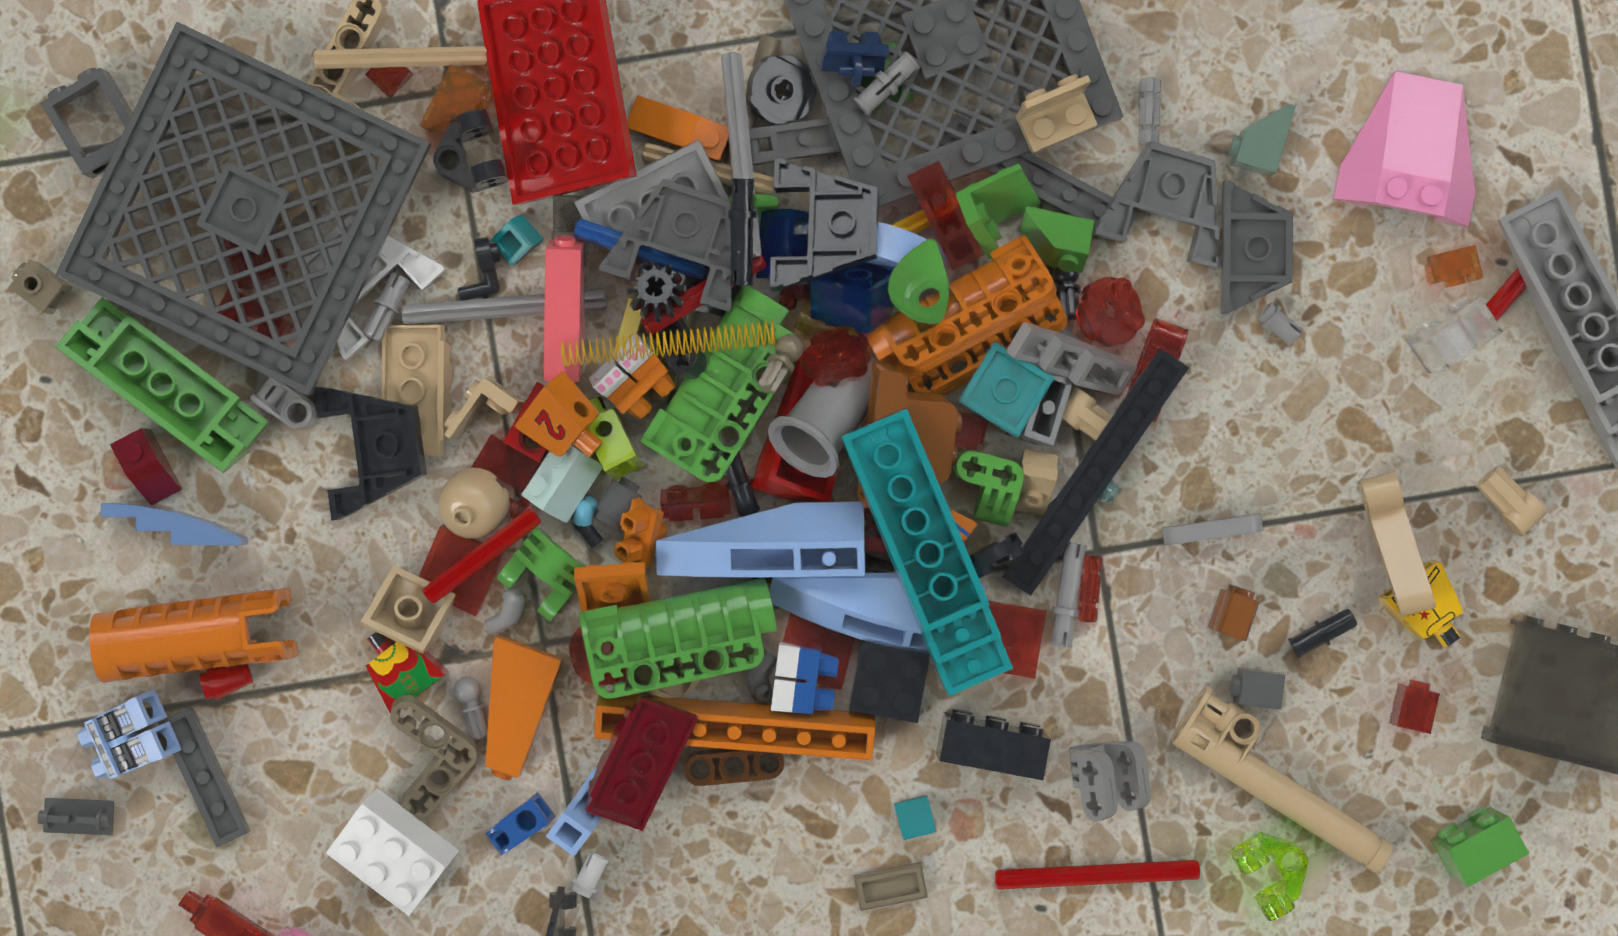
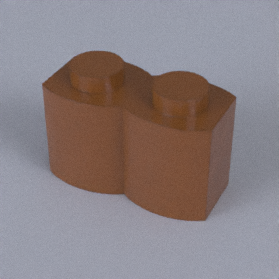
M1230 584L1228 590L1220 589L1207 628L1247 641L1260 604L1259 601L1254 600L1255 592Z

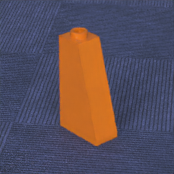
M502 635L497 636L493 643L485 767L493 769L492 775L511 781L512 777L519 778L523 772L564 658Z

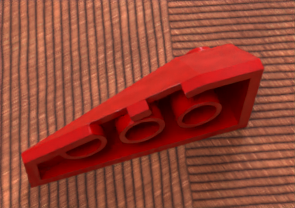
M806 353L802 354L797 360L775 418L787 416L828 362ZM768 435L759 456L751 487L781 499L801 502H830L838 470L826 478L813 477L801 472L777 453Z

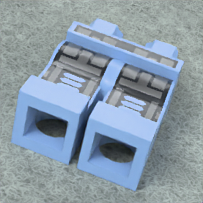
M155 689L135 696L125 703L84 722L85 727L77 733L81 745L85 748L94 745L100 757L93 760L91 764L95 777L108 776L110 780L182 750L170 722H166L139 735L136 733L140 729L167 718ZM142 701H146L151 705L153 709V716L151 719L149 718ZM156 733H161L166 738L167 748L165 751Z

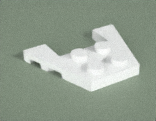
M349 215L344 220L347 231H349L355 218L352 215ZM337 226L324 238L325 242L342 237L339 227ZM388 236L356 304L398 265L423 291L440 277L446 269L437 262ZM342 244L328 249L332 263ZM321 251L304 257L310 274L327 268ZM327 275L313 280L317 295ZM349 317L337 341L342 357L347 361L351 359L370 341V338L364 335L363 331Z

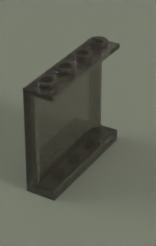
M1523 615L1522 621L1511 619L1510 624L1516 626L1490 726H1483L1481 739L1618 775V645L1610 644V636L1590 632L1589 638L1578 636V628L1557 623L1556 629L1543 627V619Z

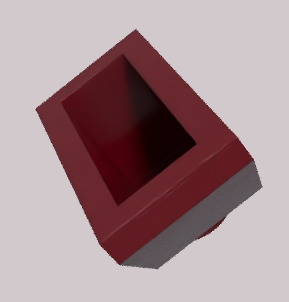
M140 428L110 444L125 475L151 506L183 490L152 429Z

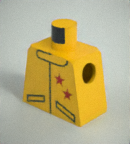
M1430 560L1424 564V568L1431 586L1436 608L1401 617L1391 588L1378 598L1417 638L1426 639L1434 633L1441 645L1447 647L1461 637L1451 621L1464 611L1440 561Z

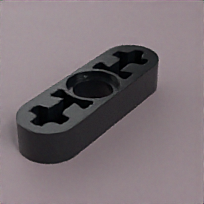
M682 318L658 331L662 353L663 331H665L669 354L670 330L672 335L676 333V330L680 332L683 350V329L686 331L690 351V330ZM655 333V334L652 335V337H653V339H654L655 342H656V333ZM694 338L695 347H696V351H697V341H696V339ZM679 340L677 356L672 346V353L669 357L665 345L664 356L675 372L686 379H695L704 372L707 365V357L702 352L700 345L696 354L692 341V353L689 354L685 341V353L690 355V364L682 356ZM676 343L674 346H675V350H676V353H677V343Z

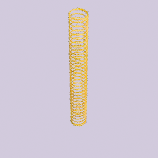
M773 320L771 321V340L767 321L764 322V340L761 325L758 321V344L756 340L753 322H751V344L746 323H744V344L740 324L738 323L737 344L733 325L731 324L730 327L731 347L729 343L726 325H724V347L722 343L719 326H717V347L715 343L713 328L711 326L710 347L708 343L706 328L704 327L703 329L704 350L702 347L699 328H697V351L695 347L692 329H690V351L687 342L685 329H683V350L681 346L679 331L676 330V353L672 331L670 330V354L667 346L665 331H663V354L661 350L658 332H656V354L654 350L652 334L650 332V355L648 354L645 334L643 333V357L641 354L638 334H636V357L634 354L631 335H629V357L626 349L625 337L623 335V358L621 357L618 337L616 336L615 360L611 343V337L609 336V360L606 353L604 338L602 337V360L599 353L597 338H595L596 361L593 357L591 341L589 338V363L586 357L583 339L582 363L578 352L577 340H575V363L572 356L570 341H568L569 364L566 360L563 341L561 342L562 362L564 367L566 365L569 367L570 361L572 360L573 365L576 366L578 356L580 365H583L585 356L586 363L589 365L592 356V360L594 364H596L597 358L599 356L600 362L603 363L604 352L608 363L611 360V352L613 360L615 362L618 359V352L621 361H624L625 353L627 359L630 361L631 348L635 360H637L638 358V349L641 359H644L645 349L649 359L651 358L652 349L655 358H657L658 344L662 357H664L665 355V345L669 357L672 353V345L674 353L677 356L678 340L682 355L685 354V341L689 354L692 353V341L696 354L699 350V341L701 350L703 353H705V336L709 352H712V337L714 347L717 352L719 350V337L722 350L725 351L726 337L729 350H732V333L735 347L737 350L739 349V333L743 349H745L746 347V333L749 347L752 348L754 334L756 347L758 348L759 329L763 346H766V329L770 346H775Z

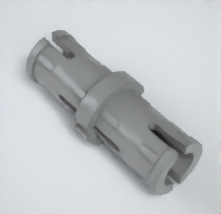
M905 51L884 72L880 70L875 75L877 79L854 98L855 102L869 115L890 94L894 96L899 91L897 88L918 70L920 66Z

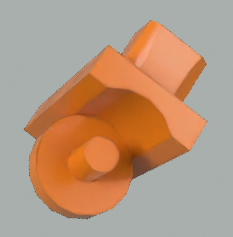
M640 497L632 499L630 511L622 513L620 525L625 534L623 541L615 544L614 556L623 562H644L645 568L651 567L656 549V540L665 538L668 531L667 525L662 522L664 512L648 506Z

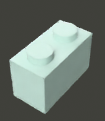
M573 446L562 457H557L549 451L523 491L522 496L542 511L567 523L603 467L599 461L593 457L588 458L576 446Z

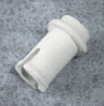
M589 851L578 877L572 879L574 883L572 890L587 898H590L592 893H597L598 889L595 887L609 860L595 852Z

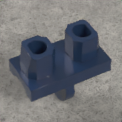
M831 30L821 59V71L838 72L840 76H850L851 86H860L862 76L873 77L874 73H878L880 70L884 72L885 60L889 56V44H882L878 32H865L860 35L859 43H848L847 33Z

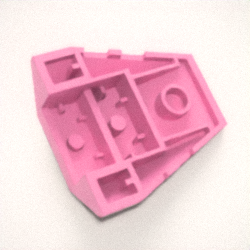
M1395 71L1374 105L1373 111L1356 136L1351 149L1339 166L1333 200L1361 206L1376 204L1434 216V221L1469 227L1476 192L1463 85Z

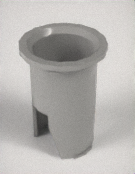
M836 351L787 416L773 419L767 430L769 440L777 453L786 462L799 471L813 477L826 478L836 472L839 466L838 453L844 446L841 436L855 431L866 417L872 362H876L874 359L846 376L838 364L840 352Z

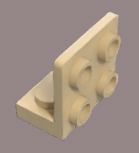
M1074 74L1057 83L1059 87L1046 93L1045 88H1041L1025 96L1026 101L1021 103V108L1015 117L1032 155L1089 131L1098 125L1084 95V91L1091 83L1088 75L1078 78L1077 74Z
M484 377L480 382L475 380L464 395L468 401L460 410L454 409L444 423V426L448 428L444 436L449 439H460L485 402L501 415H508L509 413L519 414L525 401L493 379Z

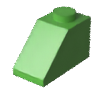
M1026 206L1019 231L1028 238L1048 266L1059 268L1065 272H1083L1089 255L1094 220Z

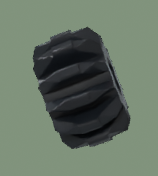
M653 261L651 263L652 270L647 271L644 266L640 265L638 272L641 277L635 275L629 277V283L633 287L626 289L627 298L633 299L630 303L632 311L641 309L640 316L644 320L653 313L655 321L659 323L661 321V313L663 312L670 318L675 316L672 306L682 308L684 301L680 296L687 292L686 286L680 284L683 280L681 273L671 274L672 266L670 264H666L662 270H659L658 263ZM657 287L658 291L662 289V294L655 297L653 292L651 296L650 290Z

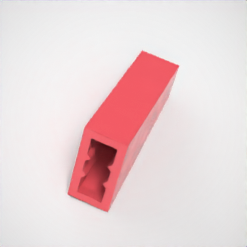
M561 235L554 237V240H549L545 249L544 381H551L563 371L573 382H579L584 363L580 365L577 356L576 366L573 365L571 360L570 366L566 365L564 367L561 355V342L563 341L566 360L569 364L568 341H570L575 363V340H577L578 352L582 363V339L585 346L584 241H577L573 236Z

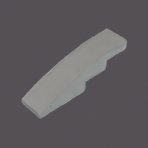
M1023 322L1006 350L1014 359L1037 364L1044 372L1068 377L1077 386L1119 396L1138 368L1135 364L1103 349L1027 322Z

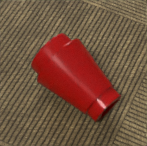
M248 663L230 667L210 668L206 672L199 674L206 700L215 698L217 701L253 683Z

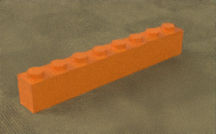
M631 694L613 699H606L599 695L595 711L594 739L611 740V735L618 721L624 715L626 705L633 709L639 695ZM644 695L697 715L698 721L685 746L860 760L873 759L875 715L853 711L814 709L813 714L771 711V705L676 697L662 698Z

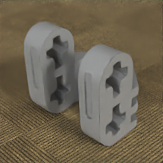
M1110 741L1069 748L1073 785L1075 788H1080L1082 807L1090 820L1098 822L1113 817L1116 814L1118 803L1127 811L1137 810L1149 804L1151 789L1147 756L1144 748L1139 743L1134 741Z

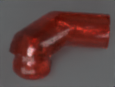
M827 284L795 285L780 291L779 295L781 298L779 299V304L788 310H794L797 307V302H826L830 299L831 290Z

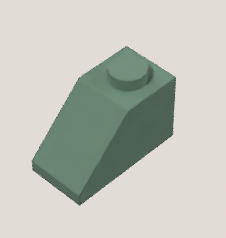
M1289 104L1246 127L1240 132L1239 136L1234 135L1228 151V155L1233 156L1231 166L1268 177L1274 175L1278 169L1296 106Z

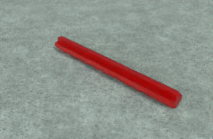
M1196 860L1005 869L995 871V886L999 890L1198 880L1200 878V864Z

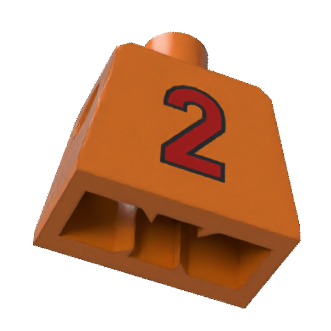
M563 371L543 387L515 425L518 430L557 457H562L575 445L590 458L603 443L588 429L599 416L598 410Z

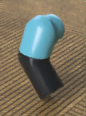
M586 496L573 513L572 526L589 549H592L603 540V537L592 525L593 514L598 510L596 508L598 502L594 497Z

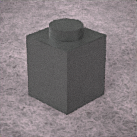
M1238 667L1237 675H1232L1230 695L1235 696L1234 702L1240 705L1281 710L1285 675L1280 672Z

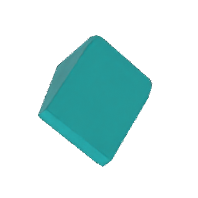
M520 214L510 219L490 242H497L501 255L511 266H514L543 241V237L526 217Z
M927 795L894 803L903 840L937 832Z

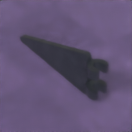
M558 886L557 892L549 893V908H552L546 936H576L575 926L565 929V910L577 907L576 892L565 894V887Z

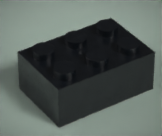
M952 709L951 714L943 713L936 749L939 761L1044 780L1051 738L1044 732L1043 728H1040L1041 725L1020 721L1019 727L1012 726L1006 721L1007 719L992 715H986L985 720L975 719L972 712L960 709Z

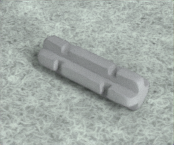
M1154 77L1142 78L1140 81V93H1143V97H1140L1139 126H1142V130H1139L1138 142L1140 145H1146L1148 142L1159 143V130H1156V126H1160L1161 98L1157 97V93H1161V80Z

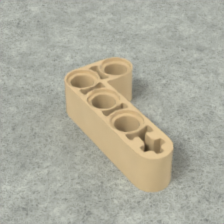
M352 0L325 50L346 49L345 40L351 34H358L360 36L359 45L354 49H371L387 18V10L380 0ZM364 7L369 9L373 7L375 14L373 16L370 14L365 16L362 10ZM357 21L361 26L363 24L367 30L364 32L354 23ZM343 68V74L337 80L329 79V69H314L307 84L361 109L352 101L344 98L360 68Z
M1395 471L1361 480L1360 488L1364 507L1400 616L1404 617L1436 608L1431 586L1404 508L1403 495Z

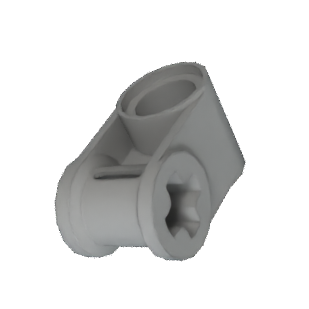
M269 377L258 394H253L250 397L259 407L277 417L291 428L308 430L313 428L319 420L314 402L298 390ZM303 404L307 409V417L303 422L297 423L294 419V410Z

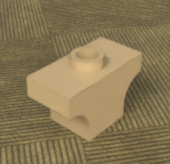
M1024 449L1019 463L1024 473V480L1015 511L1039 516L1045 514L1057 482L1058 455Z

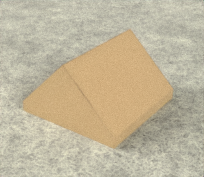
M393 565L362 618L361 625L424 654L440 638L456 594L450 592L438 602L431 603L422 591L430 582Z

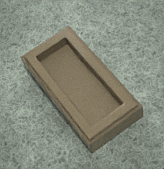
M921 862L853 875L860 911L928 898Z

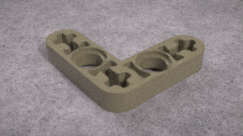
M403 695L394 700L390 716L392 724L435 755V758L403 795L402 808L417 819L423 820L432 814L477 760V745L470 736L422 701L411 695ZM409 707L413 708L412 716L414 718L409 715L404 718L400 717V708L403 710H407ZM417 720H418V721L421 722V723H420V725H419V728H418V729H415V728H416V722H417ZM437 725L443 729L444 735L438 740H430L425 736L424 731L429 726ZM450 736L453 737L452 746L450 744H447L450 739ZM464 747L468 748V757L465 755H461L459 758L455 757V748L458 750H462ZM442 770L449 775L450 779L446 784L437 785L431 781V774ZM426 788L429 793L425 796V807L422 805H418L416 808L412 807V798L419 800L424 795Z

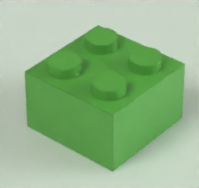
M1485 806L1470 812L1467 815L1468 820L1458 825L1451 823L1437 831L1438 836L1430 840L1448 874L1466 887L1472 886L1530 854L1511 818L1491 807L1487 809Z

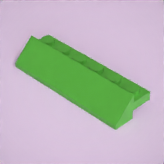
M101 297L81 322L77 320L55 346L56 349L222 473H225L248 454L247 450L269 425L265 418L243 403L236 394L129 314H124L103 297Z

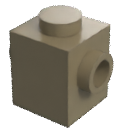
M32 260L18 266L12 275L14 281L9 286L12 291L39 311L53 315L73 288L43 264Z

